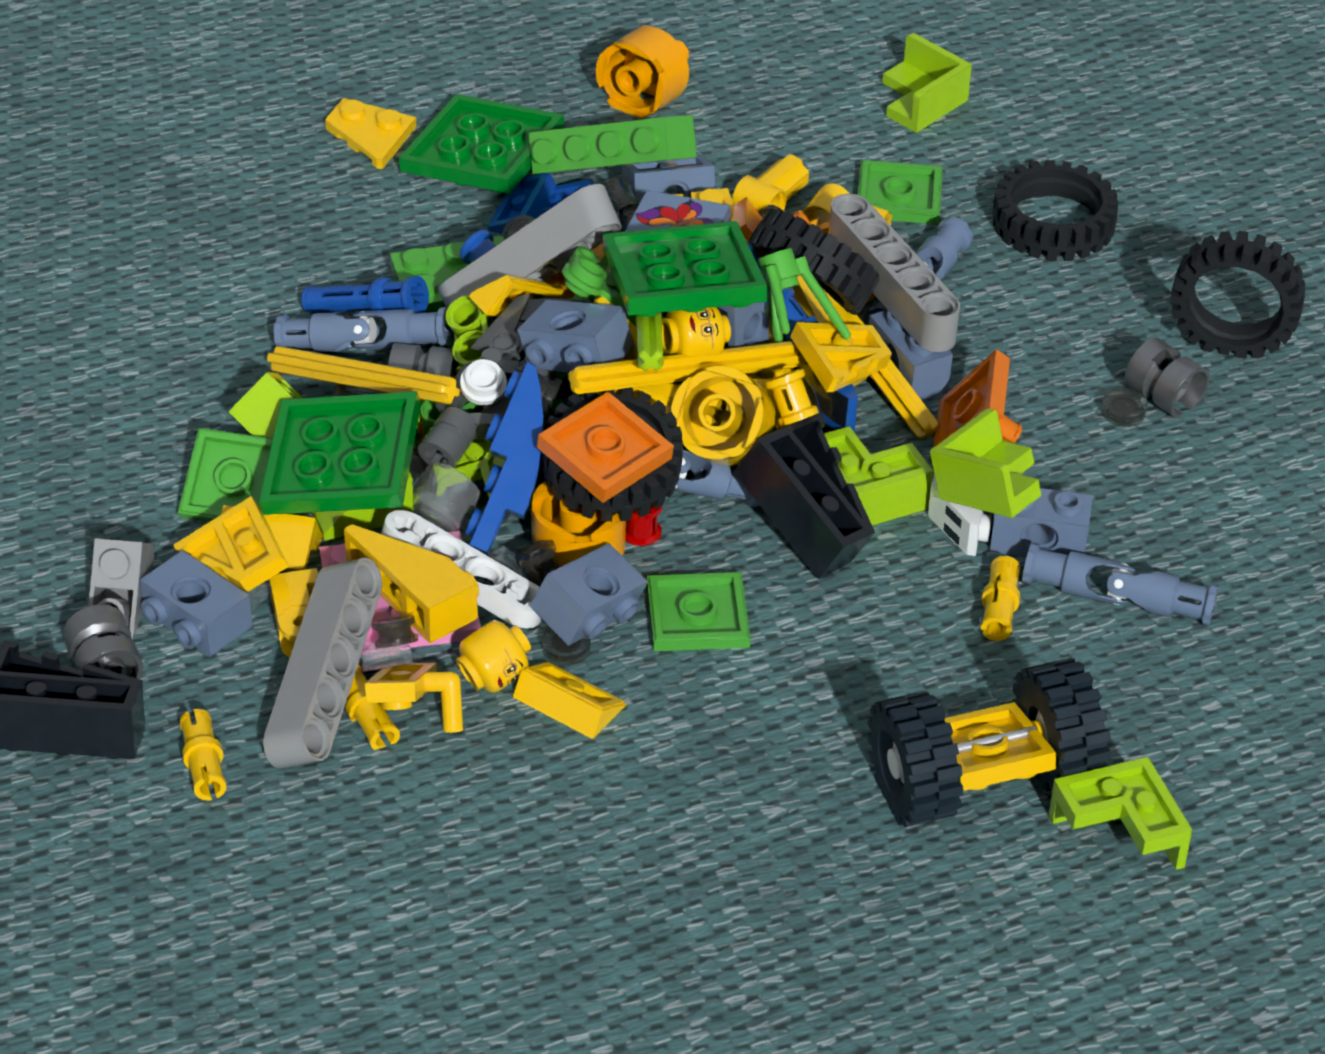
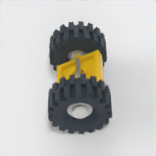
M1068 658L1021 669V672H1017L1015 676L1017 683H1013L1012 691L1016 699H1013L1012 703L945 718L946 713L942 705L937 706V698L934 695H929L928 691L874 702L875 705H871L870 708L872 716H868L867 722L871 732L867 733L868 743L872 746V752L869 753L871 764L875 765L876 773L874 777L876 783L880 784L884 799L887 800L891 812L895 813L897 824L909 827L955 816L958 813L957 809H960L962 805L959 796L963 795V791L981 790L992 784L1013 779H1028L1036 775L1037 779L1041 778L1042 788L1052 793L1054 779L1108 766L1106 761L1111 760V751L1107 747V742H1110L1111 739L1110 731L1105 729L1104 721L1108 719L1105 709L1101 710L1099 704L1101 700L1098 688L1093 689V678L1089 672L1084 673V665L1080 661L1076 662L1075 658Z

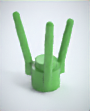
M788 248L758 259L761 273L767 285H769V314L775 343L784 342L783 334L790 332L782 291L798 286L797 276L799 275L802 276L844 339L851 337V333L811 273L805 256L795 259L792 248Z

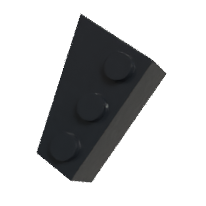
M821 412L758 438L734 470L735 475L818 579L852 562L875 533L854 484H846L838 464L842 458L837 447L830 448L822 430L826 422Z
M8 640L4 641L0 650V749L48 752L59 755L99 756L110 759H135L145 731L142 680L86 664L82 671L60 664L58 655L45 652L41 656L42 658L19 652L18 643Z

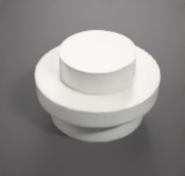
M480 359L472 362L464 369L460 377L462 394L466 399L478 405H489L499 401L507 387L505 373L491 360Z

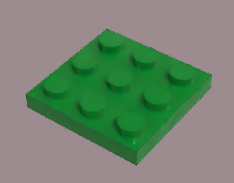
M455 94L398 158L400 172L453 182L462 186L468 185L488 189L496 193L510 194L532 168L529 132L564 129V114Z
M737 221L603 234V251L628 316L653 317L661 312L680 310L695 313L710 307L730 306L744 308L752 303L767 302L766 281Z
M417 391L281 400L259 500L263 514L403 507L421 407Z

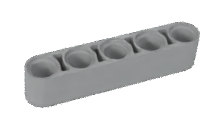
M593 184L579 189L444 281L438 290L445 307H449L457 298L470 295L471 292L505 275L545 282L562 271L577 246L593 250L603 243L604 233L619 232L622 226L603 184Z
M841 194L831 201L829 234L836 237L838 242L845 243L852 248V252L861 255L864 261L870 263L874 267L873 270L878 272L880 280L873 294L922 348L932 352H943L953 348L956 344L960 302L865 198L856 194Z
M363 557L326 566L317 575L264 733L263 746L265 755L271 765L277 769L322 761L328 757L382 589V578L379 568L369 558Z

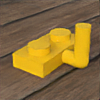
M401 663L383 667L365 683L366 703H382V709L384 710L408 709L412 707V702L422 698L426 692H441L443 732L455 733L463 731L460 677L454 672H437L436 663Z

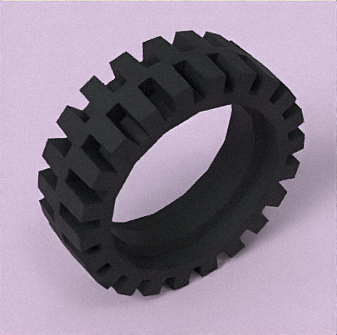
M1046 160L1045 166H1041L1038 161L1029 162L1028 168L1021 164L1015 167L1014 172L1009 170L1005 173L1004 178L1000 179L997 183L993 202V226H995L997 235L1003 236V242L1008 246L1015 243L1014 250L1020 253L1030 249L1031 257L1039 259L1040 255L1044 253L1047 254V260L1056 261L1057 255H1062L1064 261L1074 260L1076 253L1081 259L1090 256V251L1095 254L1101 251L1103 245L1107 246L1114 235L1118 214L1117 192L1115 189H1111L1112 184L1107 179L1101 181V174L1096 171L1087 174L1088 167L1082 165L1072 169V162L1063 161L1061 166H1056L1055 160ZM1037 196H1058L1072 199L1086 206L1094 216L1075 224H1051L1037 221L1025 215L1016 205L1023 200Z
M769 209L748 242L760 257L788 248H792L795 259L805 256L810 271L819 285L852 315L859 314L880 280L878 272L873 270L874 267L870 263L865 262L861 255L852 252V248L845 243L838 242L837 238L829 233L825 234L816 225H809L804 219L798 216L795 218L791 213L782 212L779 209Z
M1230 231L1220 232L1217 241L1213 235H1210L1203 239L1201 245L1199 243L1194 244L1190 248L1189 253H1185L1172 286L1171 312L1173 319H1178L1177 327L1182 333L1189 330L1187 339L1194 345L1203 340L1202 350L1212 352L1213 348L1217 347L1220 348L1219 354L1229 356L1230 351H1235L1236 357L1246 359L1248 351H1251L1255 359L1263 357L1266 348L1270 353L1278 350L1281 342L1286 344L1291 338L1292 333L1295 332L1305 299L1306 287L1305 280H1302L1303 272L1299 265L1294 266L1295 258L1290 252L1281 256L1282 246L1274 241L1269 247H1266V237L1259 234L1256 235L1254 242L1248 241V232L1238 231L1235 240H1232ZM1217 268H1243L1254 271L1270 281L1280 294L1281 305L1275 315L1258 323L1237 324L1220 319L1204 308L1196 296V282L1203 274Z
M633 388L622 389L621 395L614 394V390L603 391L602 395L606 392L612 394L673 444L674 449L671 460L602 503L542 452V470L547 486H552V493L558 501L565 498V507L573 512L582 505V516L592 519L595 511L601 512V521L612 522L613 513H619L621 521H628L632 519V513L635 510L641 518L650 513L651 505L656 509L661 507L665 502V497L670 498L675 491L676 484H678L683 459V442L680 426L677 427V419L672 412L666 414V406L659 400L651 405V395L643 391L637 398H634ZM597 392L585 393L583 400L576 393L569 396L567 406L560 403L555 408L554 416H549L546 429L601 395H598Z

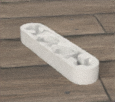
M396 510L386 516L381 531L382 535L435 553L448 555L463 571L470 572L473 577H484L492 581L494 585H486L477 581L479 586L477 604L506 622L517 625L519 628L527 629L539 625L542 619L530 608V604L540 588L538 585L413 512Z

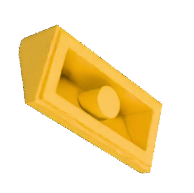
M505 275L471 292L469 298L486 315L498 317L518 296L531 293L530 299L560 298L564 289L558 285Z
M550 662L522 669L513 694V698L591 739H594L627 705L624 703V700Z

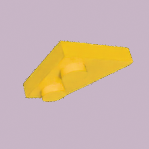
M343 98L325 119L326 130L337 138L345 140L347 146L356 153L363 152L372 159V165L379 169L385 167L417 127L416 117L346 98Z
M796 322L790 337L826 392H835L886 367L892 352L873 325L845 324L851 333V337L844 339L833 323Z
M252 496L173 544L178 553L182 550L246 592L251 591L289 567L260 506Z

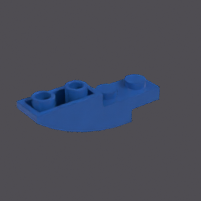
M528 362L523 373L514 370L504 393V397L511 399L504 417L495 414L485 437V440L492 442L489 449L490 454L505 460L503 468L498 465L493 466L484 487V491L491 493V496L484 511L478 508L475 509L465 532L466 535L473 537L470 546L485 555H488L506 512L521 519L525 518L539 473L542 452L537 448L538 434L543 432L542 396L536 366Z

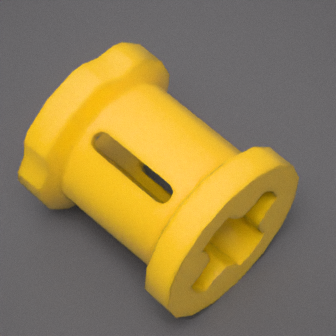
M803 368L764 382L766 389L772 390L781 417L778 419L780 427L819 413L817 406L811 405L802 378L805 376Z

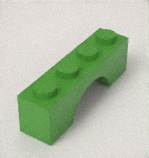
M693 115L658 117L529 132L533 174L697 158Z

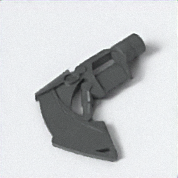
M531 293L518 296L470 348L482 351L481 359L495 362L505 373L508 385L514 370L523 373L527 363L517 329L546 299L592 304L594 302L562 298L530 299ZM472 362L464 364L454 377L456 379V388H460L461 374ZM537 369L542 401L550 390H556L560 384L555 373L563 372ZM460 389L459 397H454L451 404L436 403L435 406L440 412V416L419 444V455L429 466L442 472L452 471L474 439L486 437L495 414L504 417L511 399L503 395L499 401L484 405L479 413H467L462 408L468 399L465 398Z

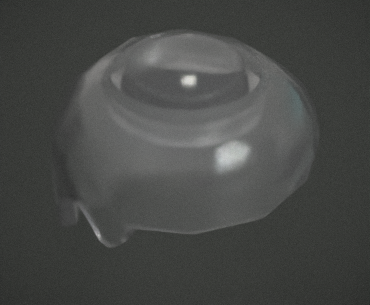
M435 462L425 469L414 486L413 500L416 511L422 518L446 532H466L470 519L476 509L480 491L463 473L449 465Z

